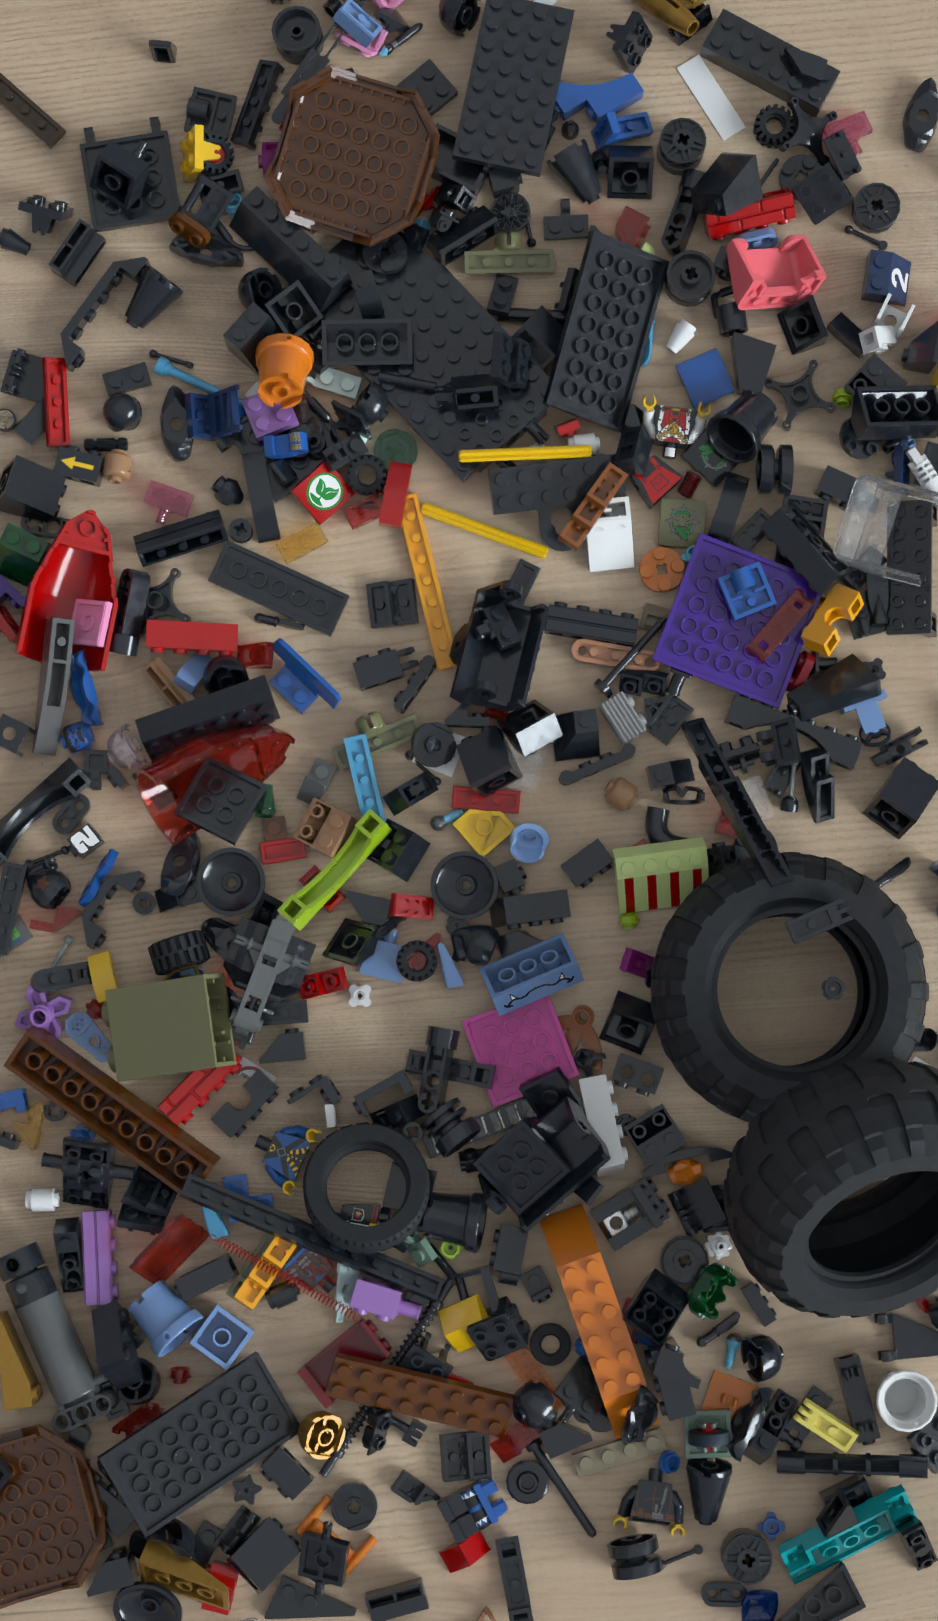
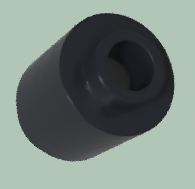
M288 1279L285 1283L283 1281L270 1287L269 1291L265 1292V1297L271 1309H280L298 1301L297 1295L301 1293L298 1286L295 1289L296 1282L292 1286L293 1282L290 1281L288 1285L290 1280Z

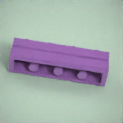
M111 1209L82 1211L85 1305L108 1304L119 1297V1286L114 1284V1275L118 1274V1263L113 1261V1251H117L116 1237L112 1238V1228H116L115 1214H111Z

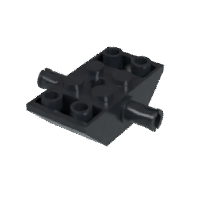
M64 1137L63 1156L44 1152L41 1160V1167L61 1169V1172H63V1202L94 1208L108 1209L113 1178L133 1182L135 1167L115 1164V1143L86 1138Z

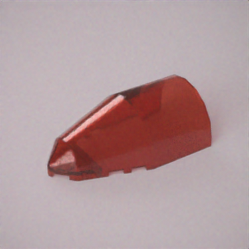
M268 724L198 735L138 768L135 773L136 785L153 821L167 840L174 845L201 829L175 816L174 811L205 759L212 757L263 783L284 763L287 758L284 754L290 743H295V739L288 732Z

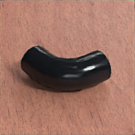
M652 806L647 807L645 831L651 844L688 839L674 835L669 831V810Z

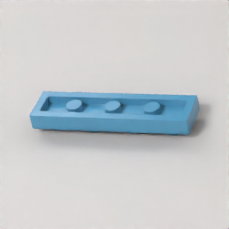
M366 734L343 738L361 817L371 809L386 822Z

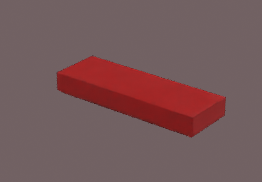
M453 785L451 809H475L519 814L521 791L499 789L486 797H482L472 790L471 787Z

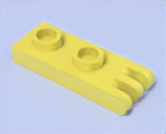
M805 1398L803 1404L806 1407L801 1405L798 1409L801 1414L795 1413L793 1418L847 1453L859 1436V1431L810 1399Z

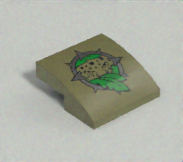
M661 498L658 546L671 548L695 546L698 535L700 533L704 534L706 501Z

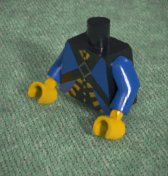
M294 1125L283 1127L280 1131H276L273 1139L261 1134L259 1135L254 1147L266 1152L263 1159L265 1170L273 1182L283 1189L285 1194L294 1197L291 1194V1188L293 1186L298 1189L300 1188L294 1181L311 1143L320 1142L316 1141L314 1137L316 1133L322 1134L321 1130Z

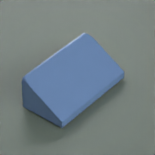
M347 0L333 17V20L365 48L370 45L383 29V26L353 0Z

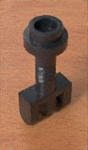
M391 1416V1425L404 1432L402 1441L416 1447L418 1441L411 1436L421 1439L423 1434L416 1430V1428L425 1432L427 1426L415 1418L412 1419L409 1425L395 1416Z

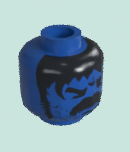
M80 721L65 726L63 728V735L60 736V741L64 749L68 748L72 754H76L90 749L95 738L90 724L86 725Z

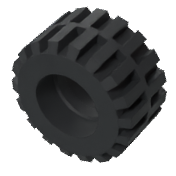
M199 930L178 934L155 942L148 947L155 974L161 976L186 966L202 964L211 958L203 931Z

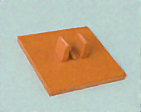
M714 1370L700 1410L730 1409L732 1421L736 1410L751 1401L752 1392L758 1386Z

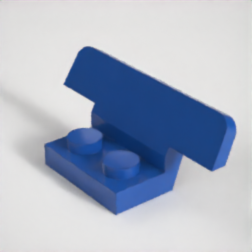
M278 638L270 648L285 662V666L269 681L270 684L300 713H303L319 696L335 709L341 700L340 694L283 639Z

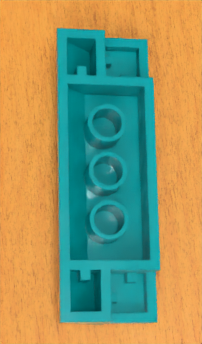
M902 1484L890 1487L886 1492L876 1497H871L864 1503L852 1508L858 1524L830 1538L824 1537L818 1525L813 1529L805 1530L803 1534L793 1539L785 1540L781 1545L777 1546L778 1552L794 1584L898 1533L895 1526L916 1516Z

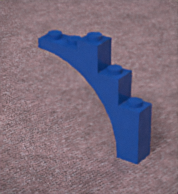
M632 72L617 80L602 84L576 85L560 82L554 109L560 113V117L565 121L586 108L585 112L591 121L594 120L597 124L607 112L614 111L616 115L642 99L644 90Z

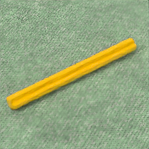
M590 445L460 450L458 452L459 462L580 458L591 457L592 448Z
M424 502L422 505V515L542 559L547 555V546Z

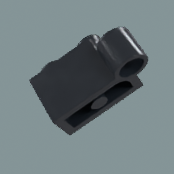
M501 1224L500 1229H495L493 1242L497 1243L496 1252L491 1251L489 1265L493 1266L492 1271L500 1272L499 1283L517 1286L528 1236V1232L520 1227Z

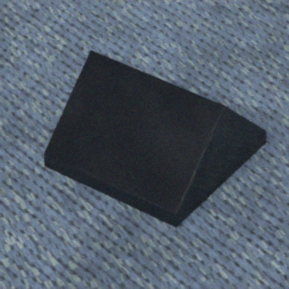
M813 295L805 297L777 314L792 355L825 344L829 335Z
M852 1475L818 1492L824 1505H826L836 1489L842 1488L852 1508L873 1497L863 1475Z

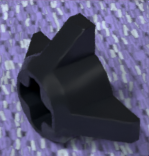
M582 1048L576 1052L573 1059L575 1064L583 1069L586 1076L589 1077L593 1076L592 1068L596 1065L597 1060L606 1059V1054H595L590 1049Z

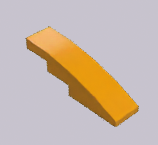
M274 1237L260 1258L261 1261L265 1260V1263L272 1264V1268L276 1266L277 1272L272 1276L275 1271L274 1268L269 1274L271 1266L265 1272L267 1264L261 1270L264 1261L257 1268L259 1259L233 1299L252 1311L277 1276L278 1268L282 1269L297 1245Z

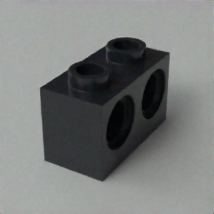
M620 1053L611 1079L615 1080L614 1085L627 1089L628 1085L637 1088L636 1093L649 1097L650 1093L655 1095L664 1068ZM624 1065H628L632 1069V1074L629 1078H623L620 1075V1068ZM645 1073H650L653 1076V1083L650 1086H644L641 1082V1077Z

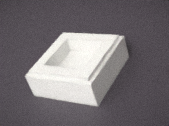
M325 1104L327 1128L336 1127L335 1104Z

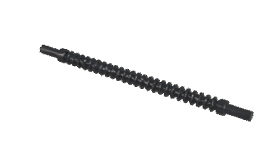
M447 1278L435 1303L429 1301L430 1305L425 1308L426 1312H422V1318L419 1317V1322L414 1323L415 1328H411L412 1333L407 1334L408 1339L403 1340L404 1345L399 1346L401 1348L400 1351H396V1357L392 1356L393 1361L389 1362V1365L398 1366L413 1344L419 1343L418 1338L423 1337L422 1332H426L425 1327L430 1326L429 1321L434 1320L432 1317L437 1315V1310H441L444 1305V1299L454 1286L451 1280ZM366 1405L359 1406L360 1411L355 1412L356 1417L351 1418L353 1422L348 1423V1429L345 1428V1438L341 1448L337 1452L333 1451L330 1454V1457L319 1471V1474L326 1478L338 1459L343 1458L345 1455L344 1450L349 1449L348 1444L353 1442L351 1439L356 1438L355 1433L360 1432V1426H364L363 1421H367L366 1416L372 1407Z

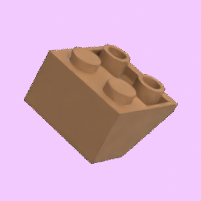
M314 797L293 838L333 859L350 837L358 820Z

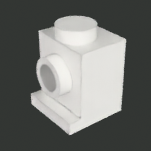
M873 326L859 333L863 355L874 351L876 353L888 351V347H892L897 343L893 326Z

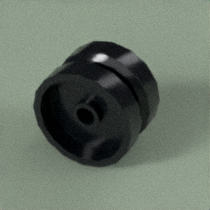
M292 6L285 8L278 13L273 21L272 35L278 52L284 60L291 64L300 65L311 47L316 50L322 41L323 32L319 20L314 12L306 7ZM324 44L319 49V54L322 52Z
M695 250L683 251L674 256L669 263L664 281L665 290L670 299L678 305L686 307L697 306L704 302L711 294L716 277L714 264L708 256Z
M761 444L756 460L758 494H770L773 490L774 480L775 489L778 494L791 493L794 471L792 445L780 444L775 457L774 448L771 444Z
M643 1533L625 1536L610 1541L607 1544L609 1557L616 1560L611 1565L613 1578L616 1580L644 1578L663 1570L661 1556L654 1553L659 1549L656 1534Z

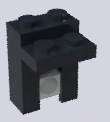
M642 1177L589 1210L614 1251L622 1248L650 1229L663 1225V1221L670 1218L667 1214L670 1209L664 1199L659 1201L655 1192L658 1189L651 1179L647 1181L646 1178ZM636 1202V1207L631 1206V1208H627L623 1213L619 1211L630 1203ZM639 1208L643 1215L634 1220L633 1222L627 1224L629 1219L632 1220V1217H636V1215L639 1213ZM614 1216H619L622 1219V1224L617 1229L611 1228L609 1224L610 1219Z

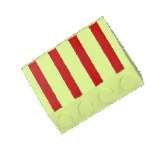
M703 837L612 849L619 914L680 906L695 888L709 878L707 848Z

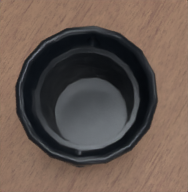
M747 390L725 410L716 413L710 418L707 424V437L716 452L725 459L734 463H747L753 460L761 448V442L777 422L778 416L775 418L774 414L777 410L776 405L762 392H758L755 395L750 393L752 390Z
M430 1192L428 1200H432V1203L425 1209L423 1219V1232L425 1233L423 1237L459 1245L469 1252H479L488 1208L483 1193L475 1192L472 1195Z

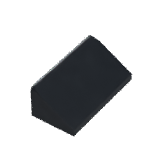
M239 169L209 177L234 194L245 191ZM207 185L204 186L200 193L202 203L211 190Z
M841 312L827 325L826 329L859 358L863 354L859 333L863 331Z

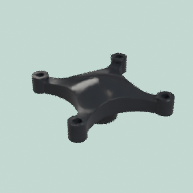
M794 96L787 100V106L790 107L794 117V129L788 141L779 145V150L785 152L795 145L806 147L815 155L818 163L824 166L830 162V159L823 152V132L828 122L837 119V113L832 111L823 118L813 117L800 108L798 105L799 99Z
M816 360L809 362L806 373L796 381L780 383L772 378L765 380L767 388L777 390L786 400L788 414L786 420L782 423V428L785 431L791 429V423L795 416L806 409L823 408L828 413L835 411V404L821 399L813 388L812 376L818 367Z
M177 568L171 569L169 577L163 583L149 587L140 635L146 633L147 620H155L162 616H175L181 621H191L189 615L179 611L173 599V585L175 580L181 576V571Z

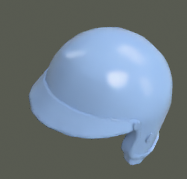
M521 824L512 830L509 840L510 852L518 861L524 863L538 862L543 857L548 846L549 836L539 825Z

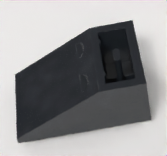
M655 1268L644 1278L622 1319L659 1347L660 1344L664 1343L689 1302L687 1298L688 1293Z

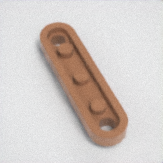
M578 639L572 645L571 654L578 662L615 668L633 647ZM581 647L585 648L586 654L580 655L578 649ZM642 649L624 670L657 671L660 663L653 661L652 666H646L645 660H652L655 651Z

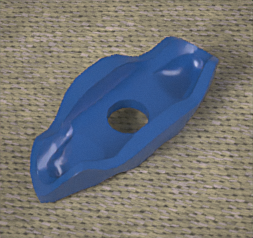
M80 650L71 656V693L75 703L81 709V721L91 726H102L105 724L102 722L101 712L97 706L98 697L92 675L88 671V662L84 655L85 650Z

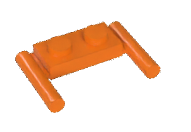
M325 1494L295 1531L302 1537L305 1530L322 1533L323 1522L318 1517L331 1503L332 1499ZM332 1531V1533H331L332 1536H334L335 1538L341 1539L339 1536H337V1535ZM371 1534L356 1552L349 1546L346 1576L351 1573L378 1541L375 1536Z

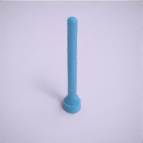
M162 356L158 359L154 368V373L160 376L171 375L210 394L222 390L173 367V364L169 363L170 360ZM238 397L239 407H242L244 409L243 404L241 402V400L243 399Z

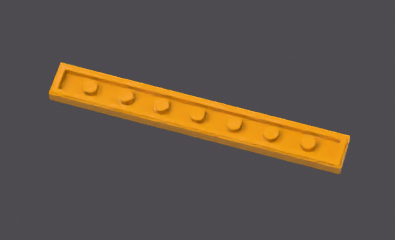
M415 492L407 496L402 530L437 670L440 671L456 667L449 657L453 637L417 493Z

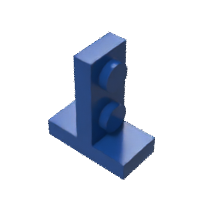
M613 111L607 112L592 129L591 134L596 149L605 151L611 143L651 136L654 131L647 112L616 117Z

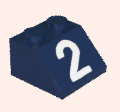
M871 249L866 259L861 300L883 303L888 293L892 295L887 304L905 306L911 262L893 252Z

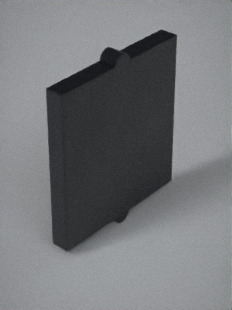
M335 400L331 402L339 421L348 423L351 431L358 432L359 435L368 440L372 439L369 426L366 424L362 414Z

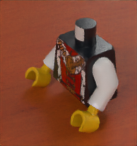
M654 394L653 401L647 403L646 395H643L642 400L645 406L643 409V425L648 436L654 440V445L664 446L662 457L673 460L676 459L677 448L686 449L687 444L694 443L701 435L707 420L706 415L710 414L712 405L710 403L708 410H702L701 405L703 401H701L698 405L697 414V410L656 405L657 401Z

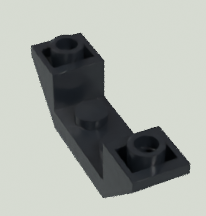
M135 871L106 878L97 891L96 896L81 914L87 947L93 950L96 947L100 948L107 938L105 936L107 931L92 920L94 917L96 919L100 917L105 909L103 907L107 899L111 900L118 890L115 888L116 885L119 884L131 893L135 890L139 891L146 881L143 879L145 877L144 873Z

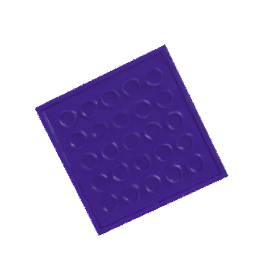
M700 533L659 638L652 661L680 670L701 680L778 709L804 643L801 638L802 631L813 619L822 594L811 590L807 579L803 575H799L794 569ZM760 561L777 604L733 621L716 579Z

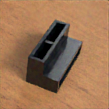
M79 219L48 265L54 274L76 287L106 244V240L103 236L93 231L89 224Z
M422 1577L368 1591L365 1594V1602L372 1621H386L429 1609Z

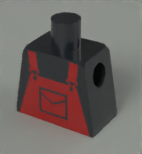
M653 455L648 459L645 474L639 476L634 472L630 477V481L646 506L651 509L681 482L683 476L660 458Z

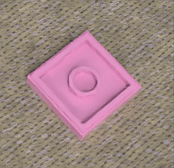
M76 599L72 620H75L73 644L104 648L113 603Z

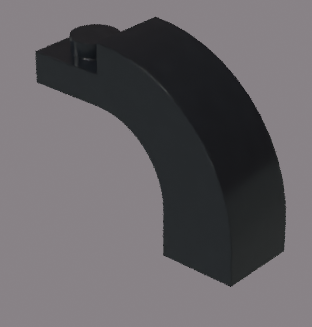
M728 471L707 536L729 543L750 478Z

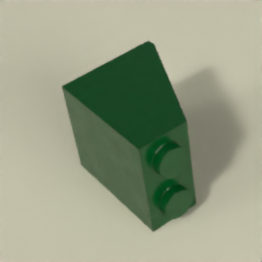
M8 523L0 538V575L28 587L51 544Z

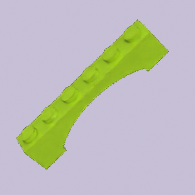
M371 809L354 825L355 828L350 837L329 864L305 887L295 894L292 893L277 910L299 931L304 928L392 831L387 823Z

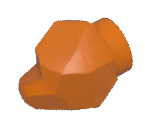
M693 1159L674 1161L673 1166L668 1168L672 1183L683 1186L691 1185L701 1176L703 1171L702 1164Z

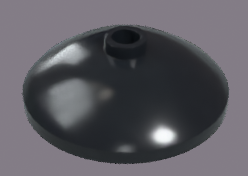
M223 848L209 855L200 866L197 874L198 893L204 904L212 911L225 916L241 915L250 911L258 904L265 890V874L259 861L249 852L239 848ZM230 879L236 880L237 883L234 887L229 886L228 882Z
M459 851L449 854L437 864L431 877V893L436 905L445 914L456 919H473L481 916L491 908L498 895L499 880L496 870L485 857L475 852ZM465 881H469L471 884L468 890L463 888Z
M140 1581L135 1582L134 1585L122 1588L117 1593L113 1603V1613L117 1621H181L183 1616L182 1606L177 1597L164 1586L153 1582Z

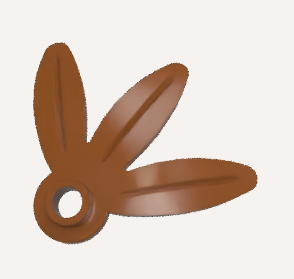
M580 1005L573 1010L572 1015L558 1016L562 1030L564 1031L569 1028L565 1038L571 1054L576 1050L581 1035L583 1036L586 1049L592 1050L595 1054L602 1053L599 1038L591 1026L594 1021V1012L590 1007ZM580 1013H586L587 1019H581ZM603 1059L597 1060L596 1065L593 1067L595 1070H601Z

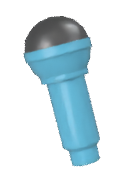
M731 1333L726 1338L728 1349L725 1358V1368L731 1369L732 1365H734L736 1351L742 1344L741 1336L736 1333Z

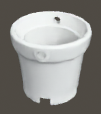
M894 1370L887 1375H883L876 1385L875 1398L879 1415L888 1426L897 1431L912 1432L922 1429L932 1420L937 1408V1395L934 1386L924 1375L911 1370Z

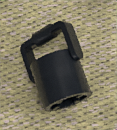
M732 285L722 288L711 295L713 316L718 321L719 333L722 337H732L734 332L744 334L748 331L745 310L738 309L735 302L720 306L718 304V298L733 294Z

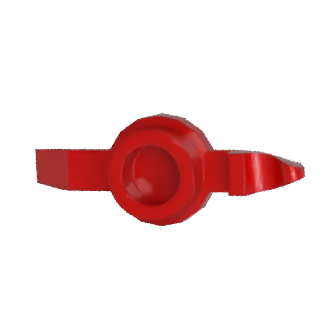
M440 186L435 187L429 194H426L417 217L423 210H430V205H434L433 198L437 195Z

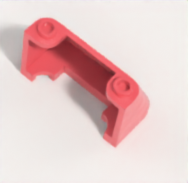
M805 235L787 236L779 248L747 250L748 242L742 238L732 239L726 248L734 301L740 310L790 307L809 295L814 296L827 277Z

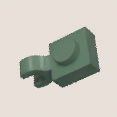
M416 1230L404 1241L410 1245L407 1250L419 1268L438 1257L426 1237L421 1239Z

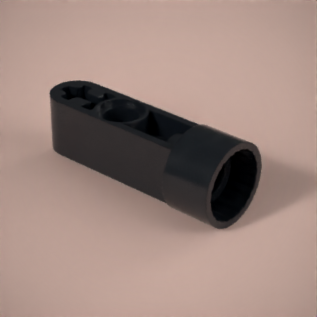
M687 168L684 170L678 185L679 192L661 239L667 253L672 257L685 251L698 214L694 213L691 190L705 173L696 169ZM686 220L684 224L677 226L679 221Z
M126 568L121 573L116 596L118 598V609L109 652L137 657L151 581L150 575L147 572Z
M428 1026L425 1043L428 1047L418 1098V1107L424 1113L430 1114L437 1107L445 1103L454 1050H457L460 1031ZM436 1055L443 1056L442 1061L435 1060ZM434 1075H437L439 1083L434 1087L431 1080ZM430 1090H431V1091H437V1093H436V1094L430 1093ZM433 1101L434 1106L428 1105V1102Z

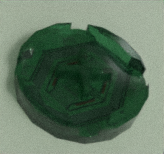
M395 428L386 430L379 435L375 442L373 453L374 456L379 457L385 463L387 470H389L390 461L414 465L418 449L416 441L411 434Z

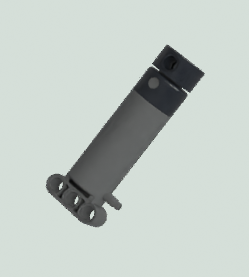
M36 1241L1 1257L0 1277L2 1282L12 1279V1281L5 1284L6 1291L59 1410L52 1417V1427L58 1433H65L106 1415L117 1407L119 1398L113 1390L107 1389L102 1391L99 1384L108 1381L103 1373L95 1376L48 1266L45 1265L38 1268V1266L46 1263ZM102 1398L107 1399L108 1407L103 1405ZM82 1407L87 1408L88 1416L83 1414ZM62 1415L68 1419V1425L62 1421Z

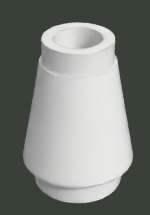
M682 319L680 323H676L666 348L677 354L695 336L696 328Z

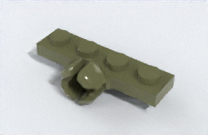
M500 232L495 237L494 250L464 251L465 275L554 273L553 249H523L522 236L518 232L510 233L511 245H507L506 232Z
M377 711L368 713L373 726H368L364 715L355 722L359 734H366L371 757L410 741L414 732L420 727L415 714H411L393 723L385 724L380 713ZM345 744L331 749L340 770L350 767Z

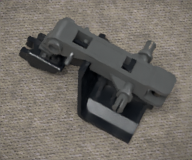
M241 917L223 964L233 985L245 990L242 999L235 996L230 997L232 1001L238 1003L235 1009L233 1008L228 1021L231 1022L233 1039H240L239 1048L243 1050L246 1044H251L255 1032H260L264 1022L261 1019L262 1012L269 1015L274 1014L272 1010L264 1008L267 999L279 1003L298 994L316 944L292 936L294 931L293 924L279 918L273 919L270 926H266ZM260 998L262 1000L261 1002L257 1001V1004L259 1005V1008L257 1010L253 1007L255 1005L256 999ZM247 1000L250 1001L249 1006L245 1005Z

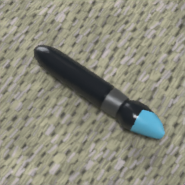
M417 23L392 40L390 44H386L379 52V56L385 57L390 55L394 49L416 35L422 29L423 24Z

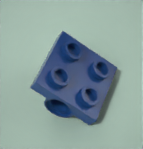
M760 561L716 579L733 621L777 604Z

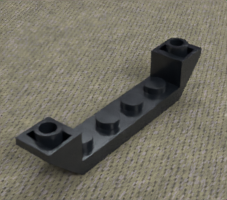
M140 257L113 262L61 332L65 364L71 372L75 368L78 369L85 361L84 356L86 355L83 349L73 343V341L79 340L84 332V326L87 322L91 323L97 314L96 310L100 305H104L110 297L109 292L113 287H117L121 283L123 274L136 283L139 282L147 265H150L147 258Z

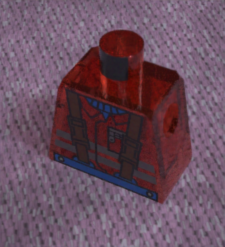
M301 1248L281 1269V1271H284V1274L286 1272L288 1275L291 1274V1278L295 1276V1280L299 1279V1282L303 1281V1284L310 1285V1289L319 1285L327 1294L337 1285L328 1275L334 1268L332 1262L328 1258Z

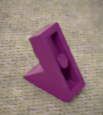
M626 947L619 969L646 979L647 971L651 970L655 957Z

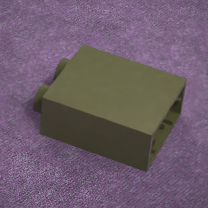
M224 973L202 974L105 990L106 1001L102 1004L101 1013L105 1025L110 1027L112 1046L108 1050L107 1057L110 1069L116 1073L117 1082L237 1065L231 1022H228L230 1012Z

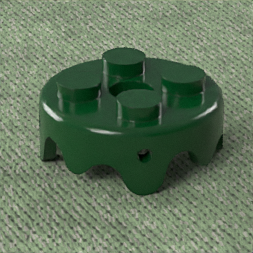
M714 1262L708 1267L704 1266L701 1269L698 1280L687 1294L691 1313L703 1320L705 1317L710 1319L718 1318L719 1312L715 1307L717 1304L725 1302L727 1298L723 1291L724 1286L734 1287L738 1283L736 1277L731 1273L733 1269L721 1262Z

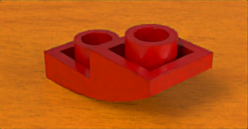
M344 966L304 976L299 990L301 1000L349 989Z

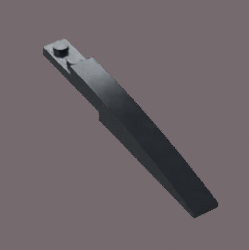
M704 718L682 723V731L699 761L698 767L738 838L770 887L792 882L794 879L739 776H734Z

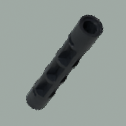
M777 1450V1474L805 1475V1473L833 1474V1476H838V1474L866 1475V1477L885 1475L899 1476V1478L928 1479V1458L925 1454H899L898 1456L871 1455V1453H805V1451Z

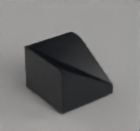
M635 404L629 406L624 430L643 424V411Z

